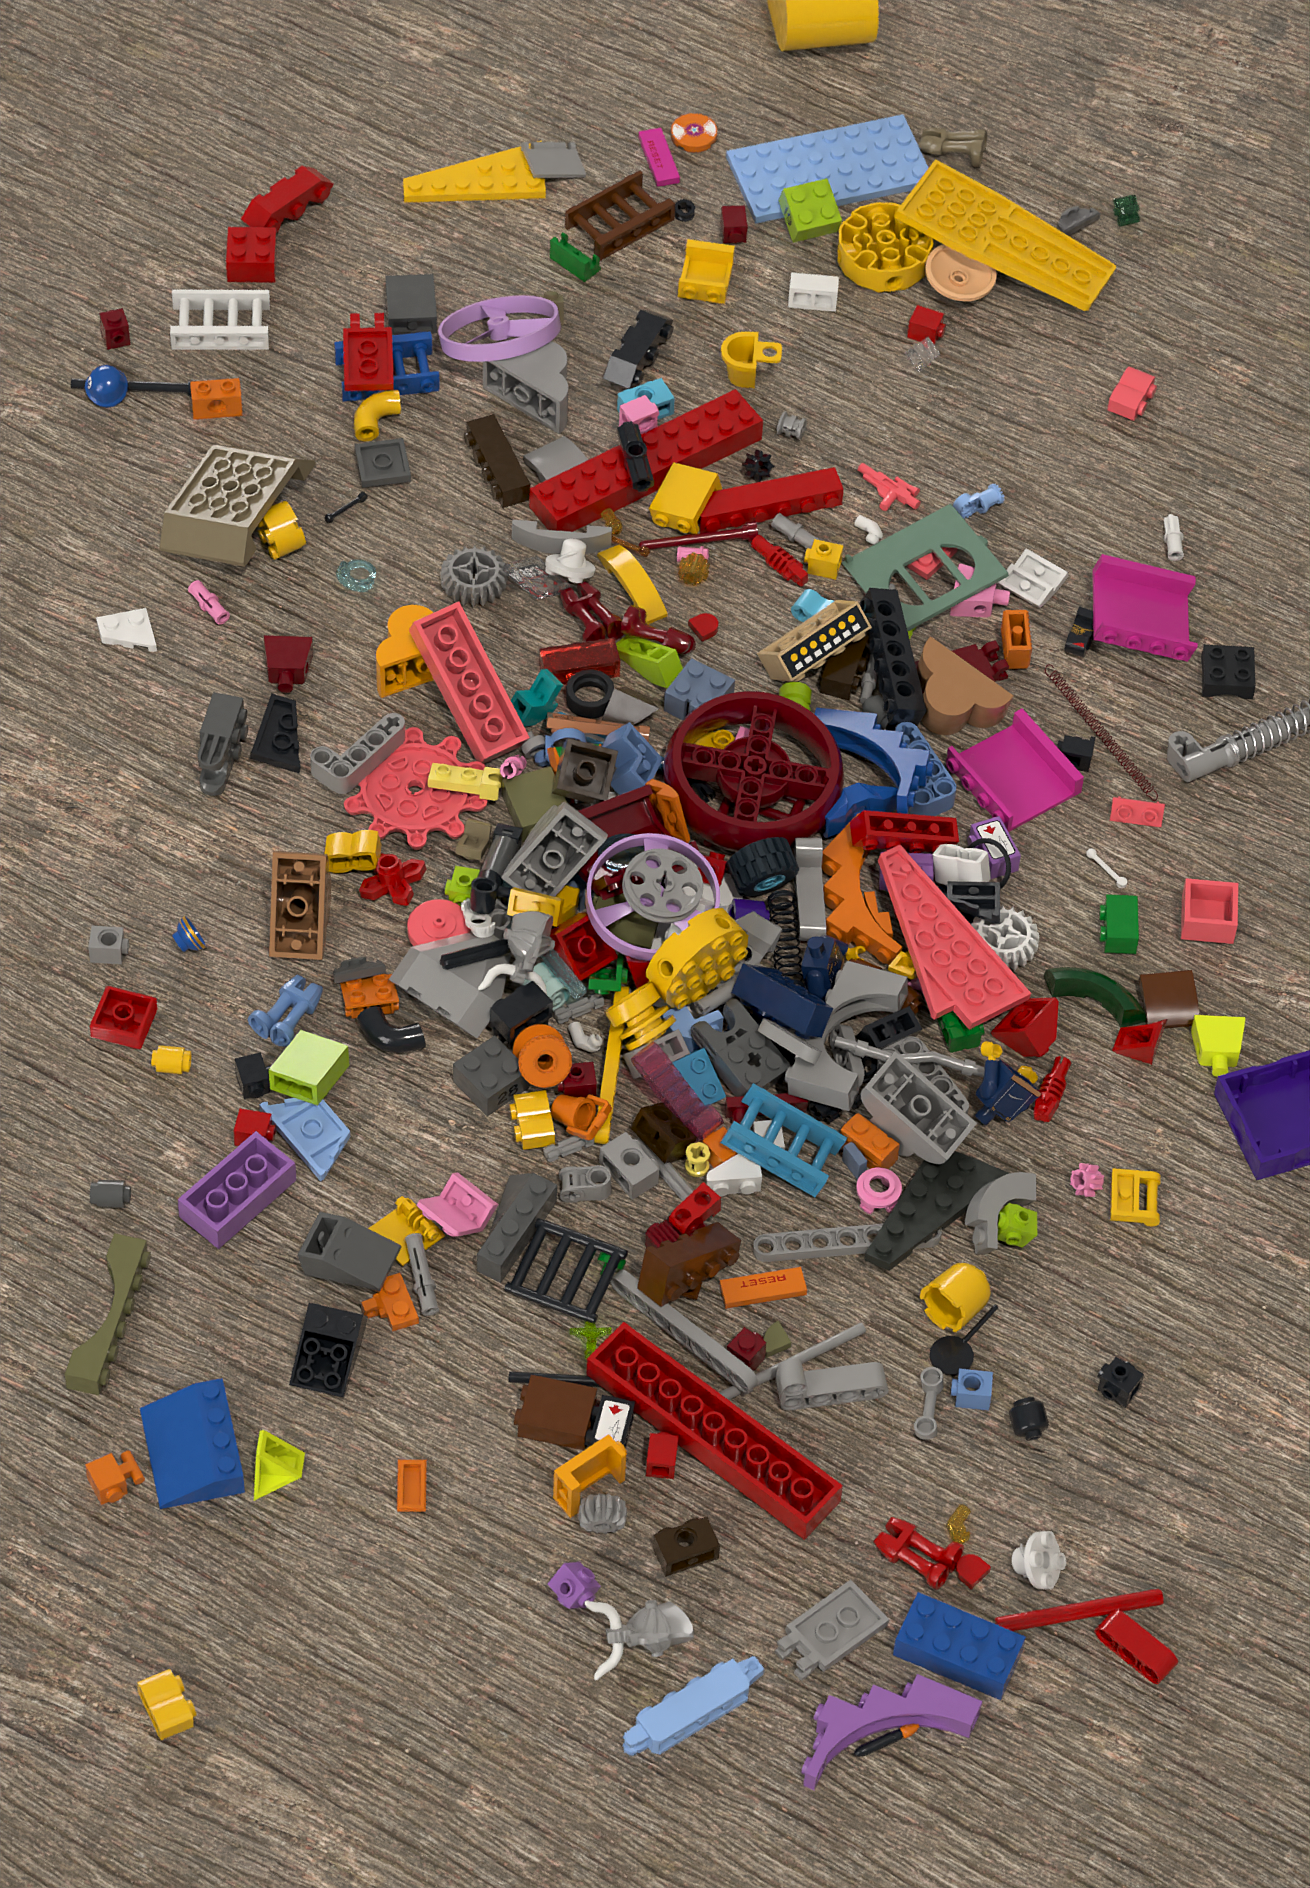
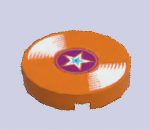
M698 113L685 114L673 122L671 126V139L677 147H683L684 151H706L717 140V126L708 116Z

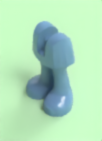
M297 974L279 989L280 997L267 1013L261 1010L253 1011L248 1017V1023L260 1037L267 1039L270 1035L271 1041L275 1045L288 1046L295 1036L293 1030L304 1013L311 1015L316 1010L323 987L311 983L303 991L306 979ZM289 1006L293 1007L287 1017L282 1022H278Z

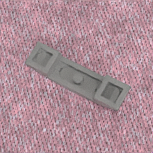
M512 520V540L536 551L561 554L563 541L570 538L581 540L586 544L585 554L602 551L611 547L612 527L587 525L586 533L541 530L537 529V521Z

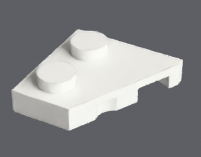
M146 608L96 617L102 643L110 645L119 644L127 648H134V645L148 647L150 652L157 651Z

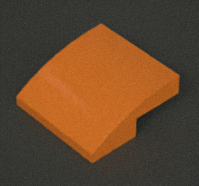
M649 780L645 785L650 784L653 794L649 796V800L657 819L673 837L688 843L690 837L677 792L661 781Z

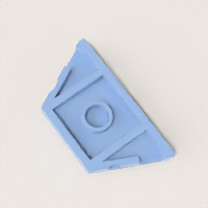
M297 1098L284 1099V1103L268 1105V1102L259 1104L261 1112L272 1114V1125H276V1130L314 1175L320 1182L324 1180L350 1138V1130L324 1100L318 1106Z

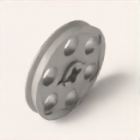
M650 849L636 855L629 862L623 877L622 888L628 904L639 915L655 922L673 923L687 918L696 910L703 894V880L695 864L684 855L669 849ZM649 859L656 860L660 866L658 868H650L646 861ZM681 865L685 868L686 872L677 874L673 871L672 866ZM665 875L664 883L666 889H664L661 897L660 895L662 888L660 882H662L663 876ZM639 876L643 879L644 883L640 885L633 884L630 877ZM691 887L695 890L696 894L688 896L683 893L682 888ZM644 897L649 898L653 901L654 905L646 907L641 904L640 899ZM668 903H675L679 906L680 911L671 912L667 909L666 905Z

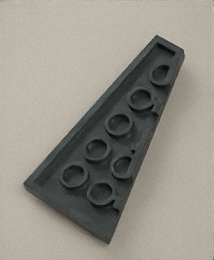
M954 1151L948 1160L942 1164H934L924 1160L866 1251L865 1261L890 1271L913 1253V1249L918 1245L932 1239L935 1232L939 1229H945L966 1213L971 1199L980 1188L995 1179L1009 1174V1172L957 1151Z

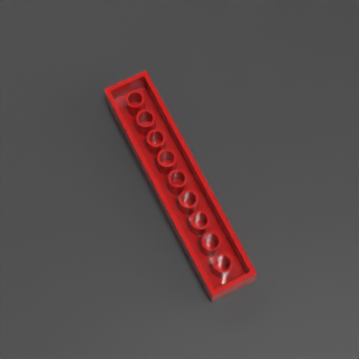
M734 389L641 434L642 440L647 446V458L654 479V486L650 487L648 491L639 492L633 489L629 473L624 467V455L621 445H618L531 487L529 508L548 530L574 532L658 491L673 462L703 469L762 440L763 419L743 396Z
M625 1322L587 1358L586 1376L592 1378L614 1397L635 1401V1413L659 1431L677 1435L679 1446L805 1540L841 1502L842 1484Z

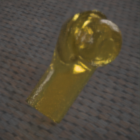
M605 509L601 513V517L606 523L605 527H612V534L614 535L620 534L623 530L622 522L616 517L612 509Z
M963 1504L958 1505L946 1522L951 1540L960 1544H964L970 1538V1531H966L963 1523L971 1511Z

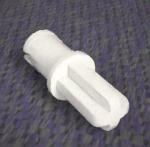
M1169 514L1168 517L1164 518V542L1167 543L1168 559L1178 561L1184 557L1182 551L1183 534L1180 532L1179 518Z

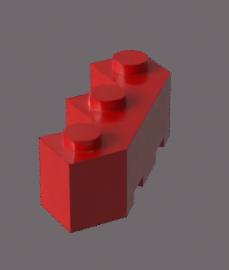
M302 165L295 170L294 176L289 179L284 177L272 185L269 193L264 196L259 194L254 197L242 215L241 220L250 227L276 228L277 233L284 218L298 221L304 214L309 201L323 204L324 200L330 195V190L334 183L316 169Z

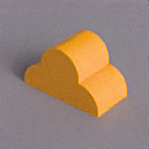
M406 605L398 608L390 615L388 619V638L378 646L376 651L377 691L380 698L434 680L409 632L413 622L433 613L430 609L420 605Z

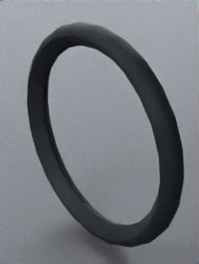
M991 838L975 840L968 848H975L979 844L987 843L997 847L1003 854L1006 871L1004 878L1000 882V889H1002L1008 882L1011 874V861L1007 850L1002 844Z

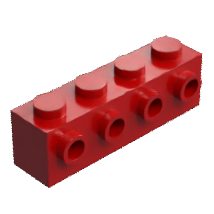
M864 810L850 821L852 846L863 847L864 850L880 848L887 851L901 845L909 853L931 852L933 854L939 845H956L959 843L957 819L953 817Z

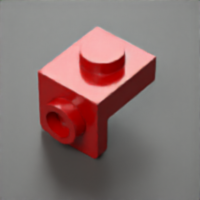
M710 851L709 856H703L713 868L719 886H721L724 873L728 872L727 860H724V854ZM698 867L703 883L710 884L703 871Z

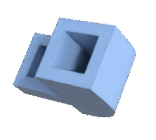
M687 1006L682 1009L675 1007L661 1016V1019L669 1015H674L676 1022L667 1029L664 1035L679 1029L689 1052L700 1049L691 1036V1026L695 1023L706 1021L719 1032L723 1030L724 1017L719 1010L694 1019Z

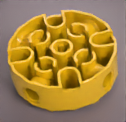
M875 202L858 207L851 212V216L843 221L839 228L837 262L844 275L857 285L878 293L906 290L923 279L926 275L925 265L927 258L933 250V238L894 218L897 209L900 207L899 204Z
M723 908L709 909L687 921L689 927L679 935L674 932L653 955L646 969V977L649 979V982L652 981L661 998L671 1008L682 1009L686 1005L705 997L722 980L727 981L735 974L736 970L734 967L748 954L746 948L749 935Z

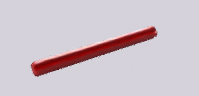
M1153 1589L996 1617L995 1624L1011 1631H1018L1107 1615L1114 1609L1124 1612L1158 1606L1164 1603L1162 1590Z

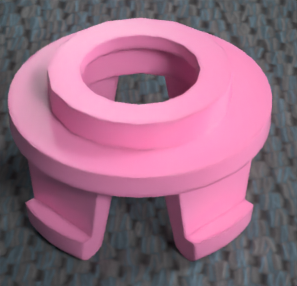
M872 1168L863 1172L858 1178L856 1186L857 1194L861 1199L860 1208L870 1215L874 1212L875 1208H886V1211L891 1213L902 1192V1184L898 1176L885 1168ZM873 1179H881L882 1184L888 1187V1190L881 1193L875 1192L869 1184Z

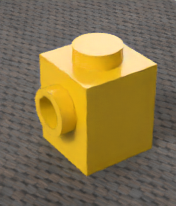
M814 539L812 548H807L804 563H808L807 573L836 580L842 562L844 545Z

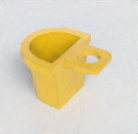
M746 331L729 335L722 343L721 356L726 364L730 382L742 388H755L757 362L780 363L782 345L780 343L758 341L759 332ZM771 348L776 351V355L768 357L763 354V351Z

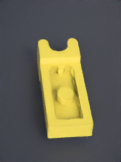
M432 763L428 777V787L480 794V799L496 801L499 798V788L502 787L503 776L500 773V769L484 767V770Z

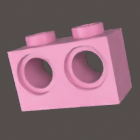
M646 395L620 405L619 426L624 422L632 421L634 424H638L641 434L658 427V407L654 402L651 403Z

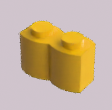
M361 830L353 834L337 832L328 835L324 854H328L329 872L344 873L353 869L362 871L375 869L381 855L382 846L378 831Z
M546 1090L514 1095V1103L509 1104L511 1120H517L518 1126H514L516 1142H521L523 1150L546 1147L551 1144L555 1145V1132Z
M168 1669L137 1682L138 1694L160 1740L194 1727L193 1717L197 1716L192 1701H186L182 1695V1692H185V1688L179 1675L174 1676L172 1671Z

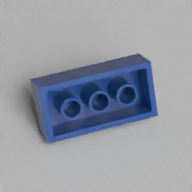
M918 1592L895 1639L893 1656L1001 1700L1023 1653L1026 1637Z

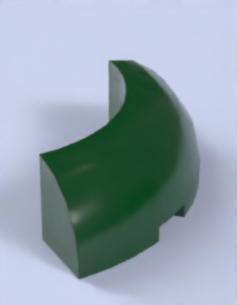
M1060 967L1045 970L1044 979L1052 997L1073 996L1086 998L1088 996L1102 1003L1101 1006L1115 1018L1120 1028L1146 1022V1014L1140 1003L1130 991L1115 980L1096 971L1077 967Z

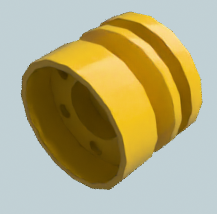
M652 981L626 995L604 1012L613 1027L624 1023L628 1026L620 1035L621 1039L634 1035V1038L626 1044L629 1051L656 1040L676 1022L673 1014L661 1019L660 1016L669 1010L667 1005L657 1009L653 1007V1004L659 1000L661 995Z

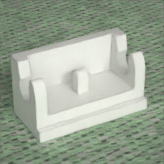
M791 272L788 307L836 312L839 277Z

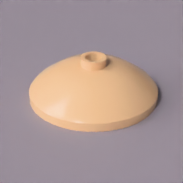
M944 244L936 247L929 254L925 265L926 277L931 286L943 296L957 301H974L985 297L993 289L997 277L996 269L974 259L967 258L964 254Z

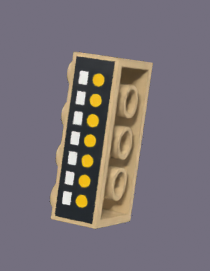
M836 600L758 652L757 655L772 680L797 682L806 676L805 672L809 669H816L826 662L825 659L830 655L834 656L843 652L846 649L845 645L849 642H856L866 635L865 632L872 627L858 601Z

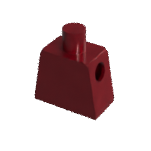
M264 635L268 681L272 684H278V690L283 693L291 692L293 684H304L313 658V637Z

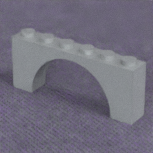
M847 961L843 970L837 972L833 989H829L826 994L825 1002L833 1007L822 1038L810 1036V1039H805L806 1042L822 1051L816 1064L810 1063L797 1055L795 1056L793 1067H788L785 1075V1082L788 1083V1094L850 1111L859 1093L858 1074L838 1065L824 1048L825 1041L830 1032L849 1017L871 1011L894 1013L899 1011L908 996L907 977Z

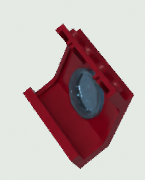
M650 784L578 811L608 834L606 841L577 872L586 883L597 858L615 842L629 836L647 833L673 837L657 819L649 800V796L653 794ZM695 840L688 843L696 850H699ZM644 846L623 850L609 858L599 868L592 881L591 889L602 900L623 893L622 881L626 868L636 855L645 851ZM681 865L672 866L674 872L685 869ZM639 876L630 877L633 884L640 885L644 883L643 879Z

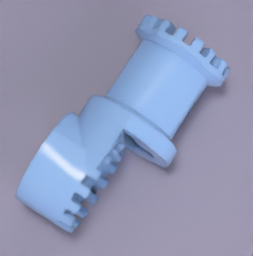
M990 484L988 489L981 493L977 492L971 496L968 493L962 494L955 500L953 507L962 518L966 519L977 511L979 513H986L988 508L995 504L1003 503L1005 498H1003V492H1000L1001 488H998V485Z

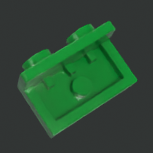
M624 954L618 955L617 969L601 968L591 974L589 977V989L594 990V993L610 994V991H621L622 983L627 984L629 967L628 962H624Z

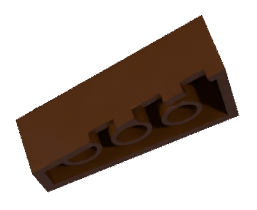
M719 1222L695 1230L692 1236H688L686 1233L680 1235L676 1242L671 1243L669 1240L661 1242L660 1248L647 1247L644 1253L637 1289L660 1307L670 1301H675L680 1295L690 1289H695L707 1278H712L720 1270L735 1264L740 1256L739 1249L742 1240Z

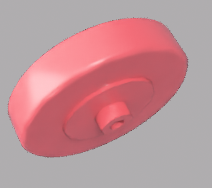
M444 899L429 900L418 905L411 912L407 922L408 938L413 946L471 932V929L465 924L461 906Z

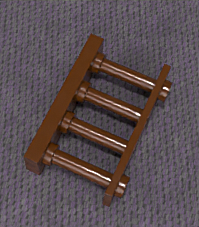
M639 170L578 205L570 207L565 211V229L568 231L579 225L594 240V254L602 261L674 221L675 203L670 198L657 203L642 189L643 172ZM635 194L650 209L643 213H638L625 199ZM616 204L631 219L620 224L606 209ZM598 215L612 230L601 234L588 219Z

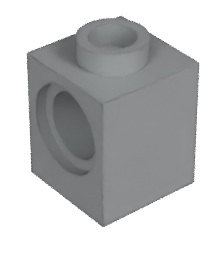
M91 926L88 947L90 963L122 965L123 954H128L129 938H124L123 927Z

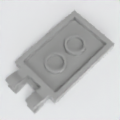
M849 1580L786 1625L785 1632L788 1635L777 1641L779 1647L775 1650V1654L783 1661L796 1648L803 1657L796 1662L798 1668L794 1671V1674L803 1681L817 1666L823 1672L888 1626L890 1619L852 1580Z

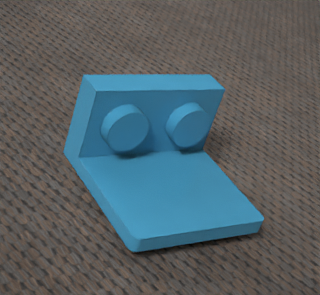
M705 1048L694 1050L690 1054L649 1073L652 1082L661 1080L678 1118H683L726 1097Z

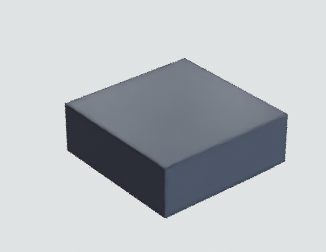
M850 1142L845 1145L842 1161L858 1180L860 1175L866 1171L867 1159L854 1143Z

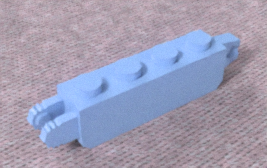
M755 1656L738 1663L734 1659L726 1663L720 1662L711 1669L710 1673L702 1678H693L684 1689L677 1693L673 1691L667 1694L662 1699V1702L656 1706L644 1708L636 1717V1725L630 1728L629 1731L627 1730L623 1735L624 1753L634 1756L649 1748L652 1753L662 1754L748 1700L749 1686L764 1674L763 1666Z

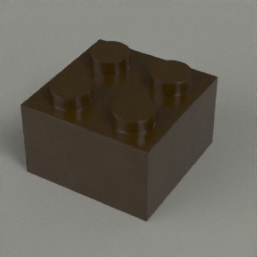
M568 738L562 745L551 794L591 804L607 800L618 751Z

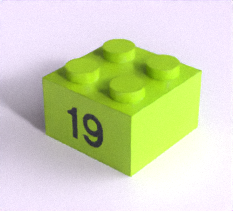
M828 178L782 190L778 201L793 243L838 231L842 218Z

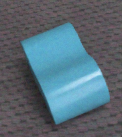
M806 589L791 607V612L796 619L804 622L833 603L834 600L825 599L816 591Z

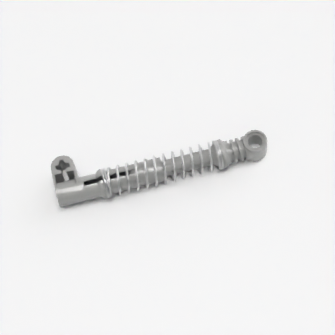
M1310 698L1309 703L1303 700L1300 706L1294 704L1292 710L1286 707L1284 714L1277 711L1275 717L1268 715L1267 720L1261 718L1258 724L1252 722L1250 728L1243 726L1241 732L1234 730L1233 735L1227 733L1216 739L1215 743L1204 748L1189 733L1184 731L1174 732L1168 739L1167 760L1185 782L1195 780L1224 766L1234 767L1239 762H1245L1247 758L1252 759L1256 754H1263L1264 750L1270 751L1272 747L1277 748L1281 743H1288L1289 739L1295 740L1297 736H1304L1306 732L1310 733V730H1307V726L1310 725ZM1306 703L1308 706L1303 708L1302 704ZM1295 706L1299 708V710L1296 712H1294ZM1286 710H1289L1291 714L1286 716ZM1299 729L1304 730V733L1299 734ZM1292 732L1296 734V736L1293 738L1290 737V733Z

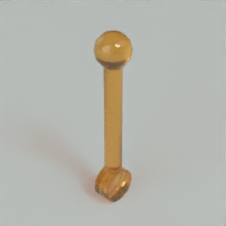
M612 536V542L638 551L643 557H647L650 553L649 548L645 546L638 547Z

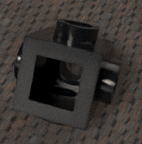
M1115 1357L1110 1364L1105 1363L1100 1369L1097 1376L1100 1379L1098 1391L1108 1400H1114L1126 1408L1141 1389L1144 1374L1138 1371L1130 1362L1122 1361Z

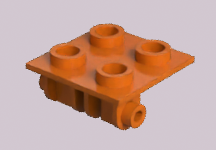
M379 974L341 982L340 987L345 1003V1016H351V1019L357 1018L365 1006L367 1009L373 1005H379L384 1014H394V1011L399 1010L396 986L389 980L392 974Z

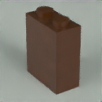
M531 1375L529 1384H523L520 1396V1401H524L522 1409L517 1408L514 1417V1425L518 1426V1437L584 1451L586 1433L591 1426L593 1408L597 1403V1388Z

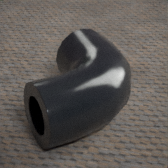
M378 1006L363 1010L357 1017L361 1029L370 1043L383 1051L400 1054L426 1048L425 1038L418 1022L403 1027L393 1026L386 1020L382 1008Z

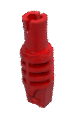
M760 534L752 540L751 547L765 558L766 564L782 575L783 578L788 581L791 579L801 587L808 582V573L803 569L804 565L781 546L772 545Z
M1057 1056L1054 1059L1051 1072L1043 1078L1039 1089L1042 1094L1036 1099L1033 1115L1035 1120L1050 1122L1058 1109L1067 1086L1065 1078L1071 1067V1061L1068 1058L1063 1057L1062 1063H1060L1061 1056Z

